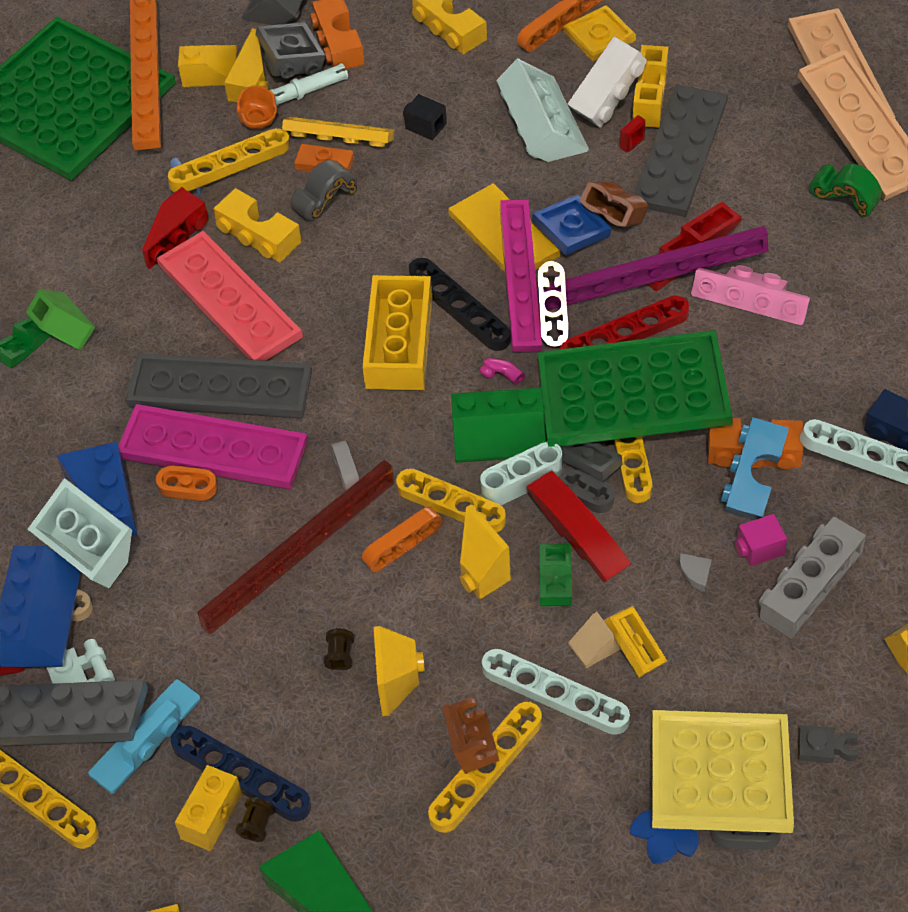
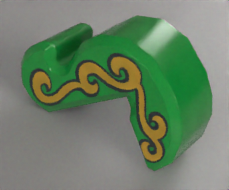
M832 164L823 165L809 184L811 192L819 199L852 196L853 203L861 217L869 216L882 196L881 186L871 171L856 164L844 165L839 172L834 169Z

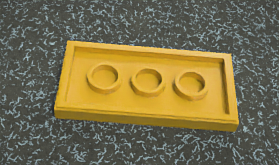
M493 183L448 208V213L505 272L500 200L510 199ZM531 221L535 270H537L544 263L560 257V249Z

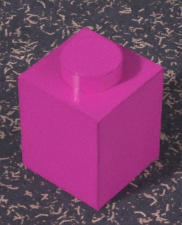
M774 514L739 525L735 547L740 557L745 556L749 566L785 555L787 537Z

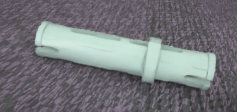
M340 63L337 66L299 80L297 78L292 79L289 84L271 89L270 91L275 95L276 106L294 98L297 100L302 99L307 93L348 79L347 70H342L345 69L344 64Z

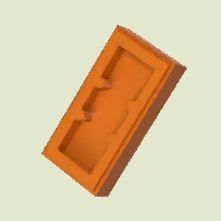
M301 144L294 162L295 170L311 172L317 164L326 160H334L350 171L355 158L354 151Z

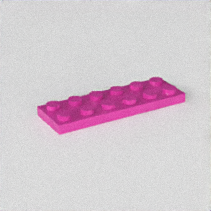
M136 404L118 447L124 460L163 467L174 465L207 469L219 477L292 489L308 443V436L300 432Z

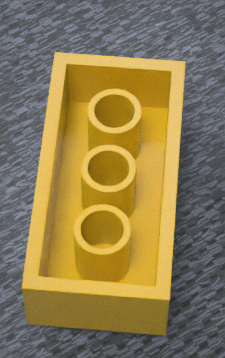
M372 276L363 357L365 389L425 390L433 299L431 276Z

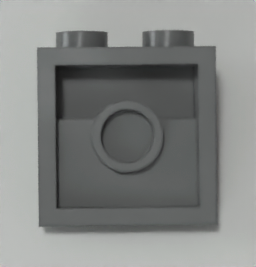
M306 22L257 26L256 36L265 50L263 60L273 76H282L287 79L294 76V74L310 76L322 71L325 54Z

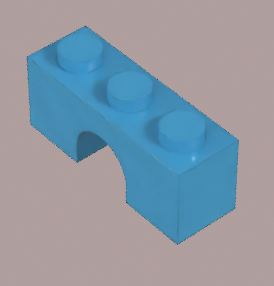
M752 417L750 426L743 425L739 442L744 444L742 454L734 455L730 472L736 474L732 485L726 483L721 499L722 502L727 503L725 507L726 512L753 520L763 517L772 487L758 483L751 474V466L760 460L779 462L789 430L788 427Z

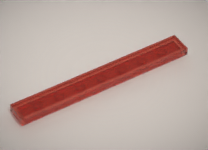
M383 460L197 612L201 628L208 634L215 632L394 484L392 465Z

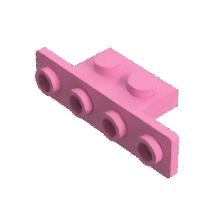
M742 265L732 266L727 274L698 268L691 295L694 297L798 325H803L805 322L810 301L808 296L786 291L788 281L782 280L779 275L773 273L759 274L753 272V269Z

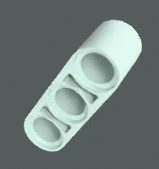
M544 442L483 471L480 478L481 497L503 505L528 493L526 486L551 470L560 477L562 474L561 447L558 444H555L554 447H548V442Z

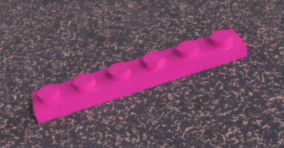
M500 200L512 352H539L542 350V337L529 200Z

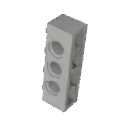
M834 516L826 526L821 524L814 533L812 543L808 547L804 545L799 550L792 567H785L777 579V585L772 590L768 588L759 600V605L761 606L759 619L792 639L861 555L866 535ZM806 574H811L815 577H809ZM787 596H794V597H796L797 599H791V598H788Z

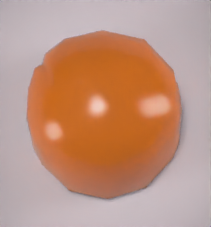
M252 85L244 88L238 96L236 107L240 122L250 129H263L270 126L277 113L273 92L264 86Z

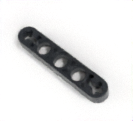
M417 258L409 264V276H431L432 300L487 348L493 351H502L510 345L509 327L436 264L427 258ZM438 284L448 287L442 292L433 290V287ZM458 300L467 303L462 308H455L451 305ZM474 317H483L486 321L477 325L471 323L470 320Z

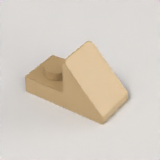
M595 612L569 641V646L585 668L621 650L612 631L605 623L608 618L603 620L598 612Z

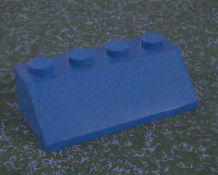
M45 545L13 546L0 600V667H63L77 599V589H79L82 572Z

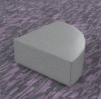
M681 553L679 565L681 573L691 583V586L705 592L712 559Z

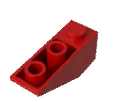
M183 187L162 202L142 248L146 268L151 269L158 263L157 258L185 242L196 230L202 229L209 220L205 202Z

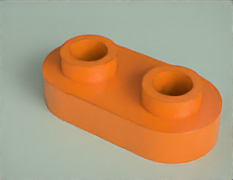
M171 465L162 468L156 475L158 490L165 497L205 501L212 498L218 488L215 475L207 469ZM170 483H177L175 486H169Z

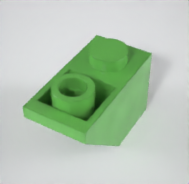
M39 289L26 311L41 330L78 350L84 347L95 329L92 322L62 292Z

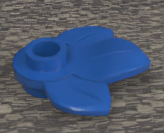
M652 810L641 813L634 820L630 828V835L648 840L647 853L653 864L669 861L677 851L685 856L692 857L699 845V837L696 830L652 828Z

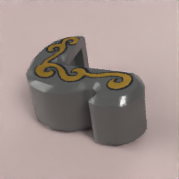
M326 160L317 164L311 170L304 190L301 188L295 190L291 198V207L307 221L318 219L339 188L354 195L357 189V179L354 174L338 161Z

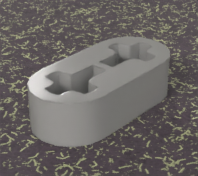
M346 440L331 444L332 455L345 493L349 494L361 490L359 476Z

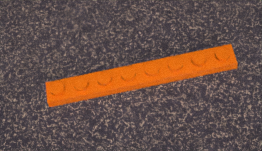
M130 0L132 144L134 151L161 148L157 0Z

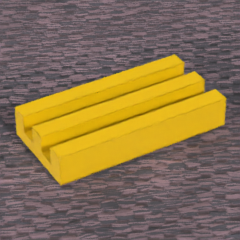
M634 606L609 617L605 621L639 678L667 662V659Z

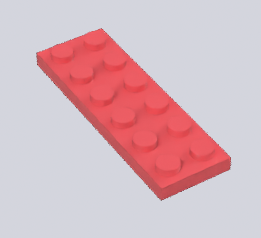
M204 231L157 258L158 266L248 360L267 361L303 338L302 330Z

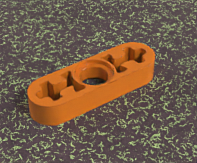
M430 506L421 509L370 544L362 554V561L372 572L380 571L406 553L407 550L409 551L438 531L443 523V518Z

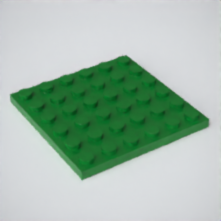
M57 16L0 65V143L70 181L132 125L131 53ZM159 68L160 97H162L176 82L174 75Z

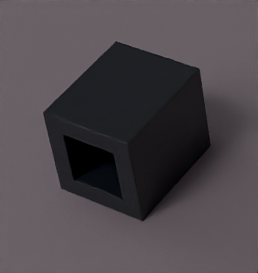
M418 94L404 108L405 129L433 141L447 124L446 105Z

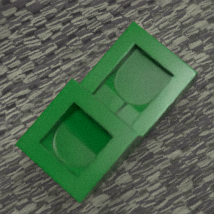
M30 317L14 324L12 335L0 341V362L9 368L16 366L31 355L51 335L41 330Z
M571 543L539 544L540 606H572Z

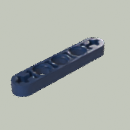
M181 726L173 732L171 745L174 753L179 758L202 771L209 765L232 774L236 768L246 767L250 770L249 775L245 779L238 780L243 795L249 798H262L275 806L276 814L292 822L301 821L309 815L311 811L310 798L308 793L302 788L195 727ZM191 737L193 745L199 748L198 752L196 753L195 748L189 744H185L182 747L180 740L187 741ZM213 751L220 752L222 759L218 763L210 765L204 761L208 753ZM266 782H271L277 786V789L272 795L264 796L258 792L260 786ZM284 790H286V799L291 802H297L300 799L302 807L295 806L290 810L289 802L282 798Z

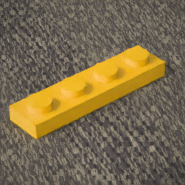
M298 117L283 119L282 130L291 131L290 135L295 137H306L307 133L317 134L316 138L320 140H333L334 136L342 137L345 143H359V140L369 141V145L384 147L385 143L394 140V129Z

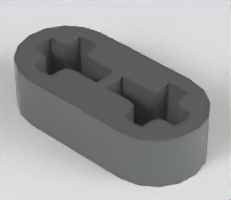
M576 469L565 471L561 475L560 479L567 486L568 483L579 482V486L574 485L570 489L589 510L596 513H605L613 507L614 490L608 484ZM601 495H605V496H606V499L601 498L599 501H596V500H595V496H596V497H600Z

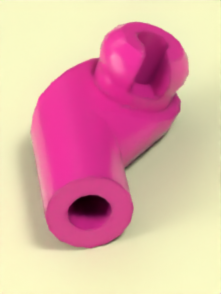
M489 357L483 361L484 364L480 367V373L489 379L493 378L496 372L504 375L515 385H518L525 378V373L508 360Z

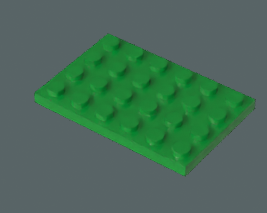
M716 330L538 352L548 447H554L555 444L566 446L733 425V416Z

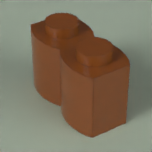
M609 180L587 183L580 199L581 203L588 210L594 213H603L608 221L621 227L641 224L648 209V204L643 198L633 193H626L620 185Z

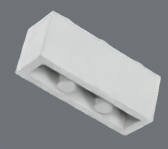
M614 36L572 96L568 105L577 114L601 128L604 123L611 119L619 101L626 97L629 87L635 78L642 74L647 60L638 50Z

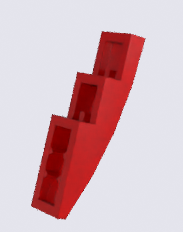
M720 202L681 226L680 235L659 247V254L727 236L741 222L742 216L724 202ZM678 276L647 285L657 292Z
M552 470L526 486L530 495L561 538L564 536L567 538L582 560L587 559L604 583L632 564L593 513Z

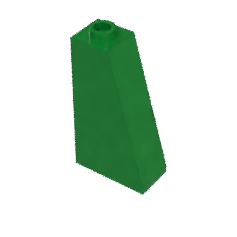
M319 830L259 866L265 884L298 912H373Z

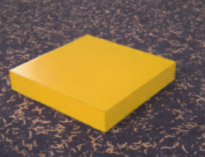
M607 5L563 26V32L592 61L599 59L614 36L626 44L636 41V34Z

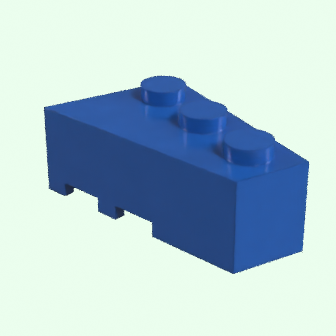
M117 442L57 455L64 477L131 528L132 536L137 535L124 464Z

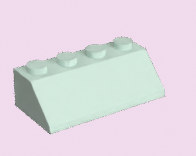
M517 58L496 81L501 89L500 94L509 107V114L518 126L517 131L525 141L528 154L535 159L540 158L550 162L587 152L589 148L554 76Z

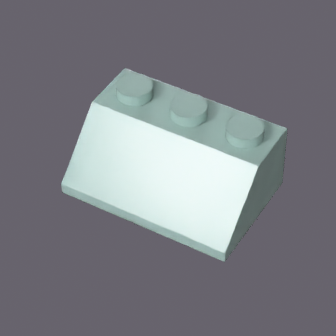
M64 478L28 530L92 581L110 588L128 563L132 529Z

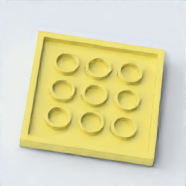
M652 710V828L793 833L794 816L787 714Z

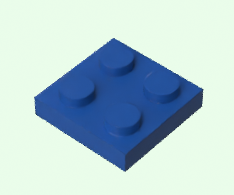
M578 195L538 210L532 215L531 221L565 255L610 237L612 229L597 213L588 210L581 203V198Z

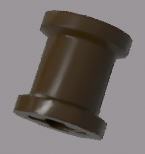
M336 628L326 633L328 653L324 656L323 661L326 668L331 670H348L352 667L350 646L354 643L355 635L353 632Z
M250 797L245 802L247 809L242 823L237 825L235 831L244 839L263 842L266 837L264 829L269 816L275 812V806L262 798Z

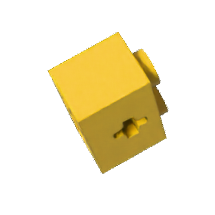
M209 765L206 766L175 821L181 840L211 852L242 796L237 776Z

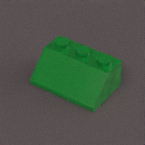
M542 387L451 393L455 463L507 460L546 442Z

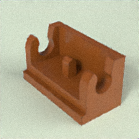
M473 698L450 706L449 704L442 706L453 753L465 774L500 761L485 709L465 713V710L477 705L476 699Z

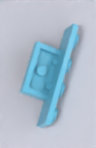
M174 680L140 716L133 741H117L89 770V777L110 794H114L138 767L153 755L156 748L165 738L169 737L176 730L179 723L200 702V695L180 680Z

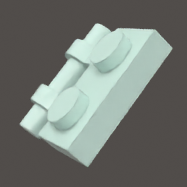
M88 639L84 642L85 655L78 657L73 647L66 650L63 667H46L53 684L115 681L113 672L107 669L104 662L106 655L102 647H98L95 639ZM93 667L96 675L94 678L87 680L83 670Z

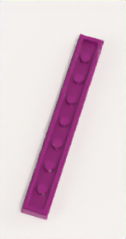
M764 225L565 279L566 306L694 272L698 268L705 269L768 252V232ZM550 283L549 289L543 288V293L548 291L561 292V287L555 289L554 283ZM554 296L547 298L544 302L547 311L562 306L561 301Z

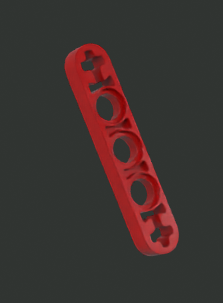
M670 296L571 337L562 342L560 350L583 347V344L585 346H592L591 341L597 338L604 339L607 342L606 344L645 339L686 321L689 317V302L682 296ZM654 317L658 322L648 325L643 322V319ZM629 328L633 332L630 335L624 336L620 335L617 330Z

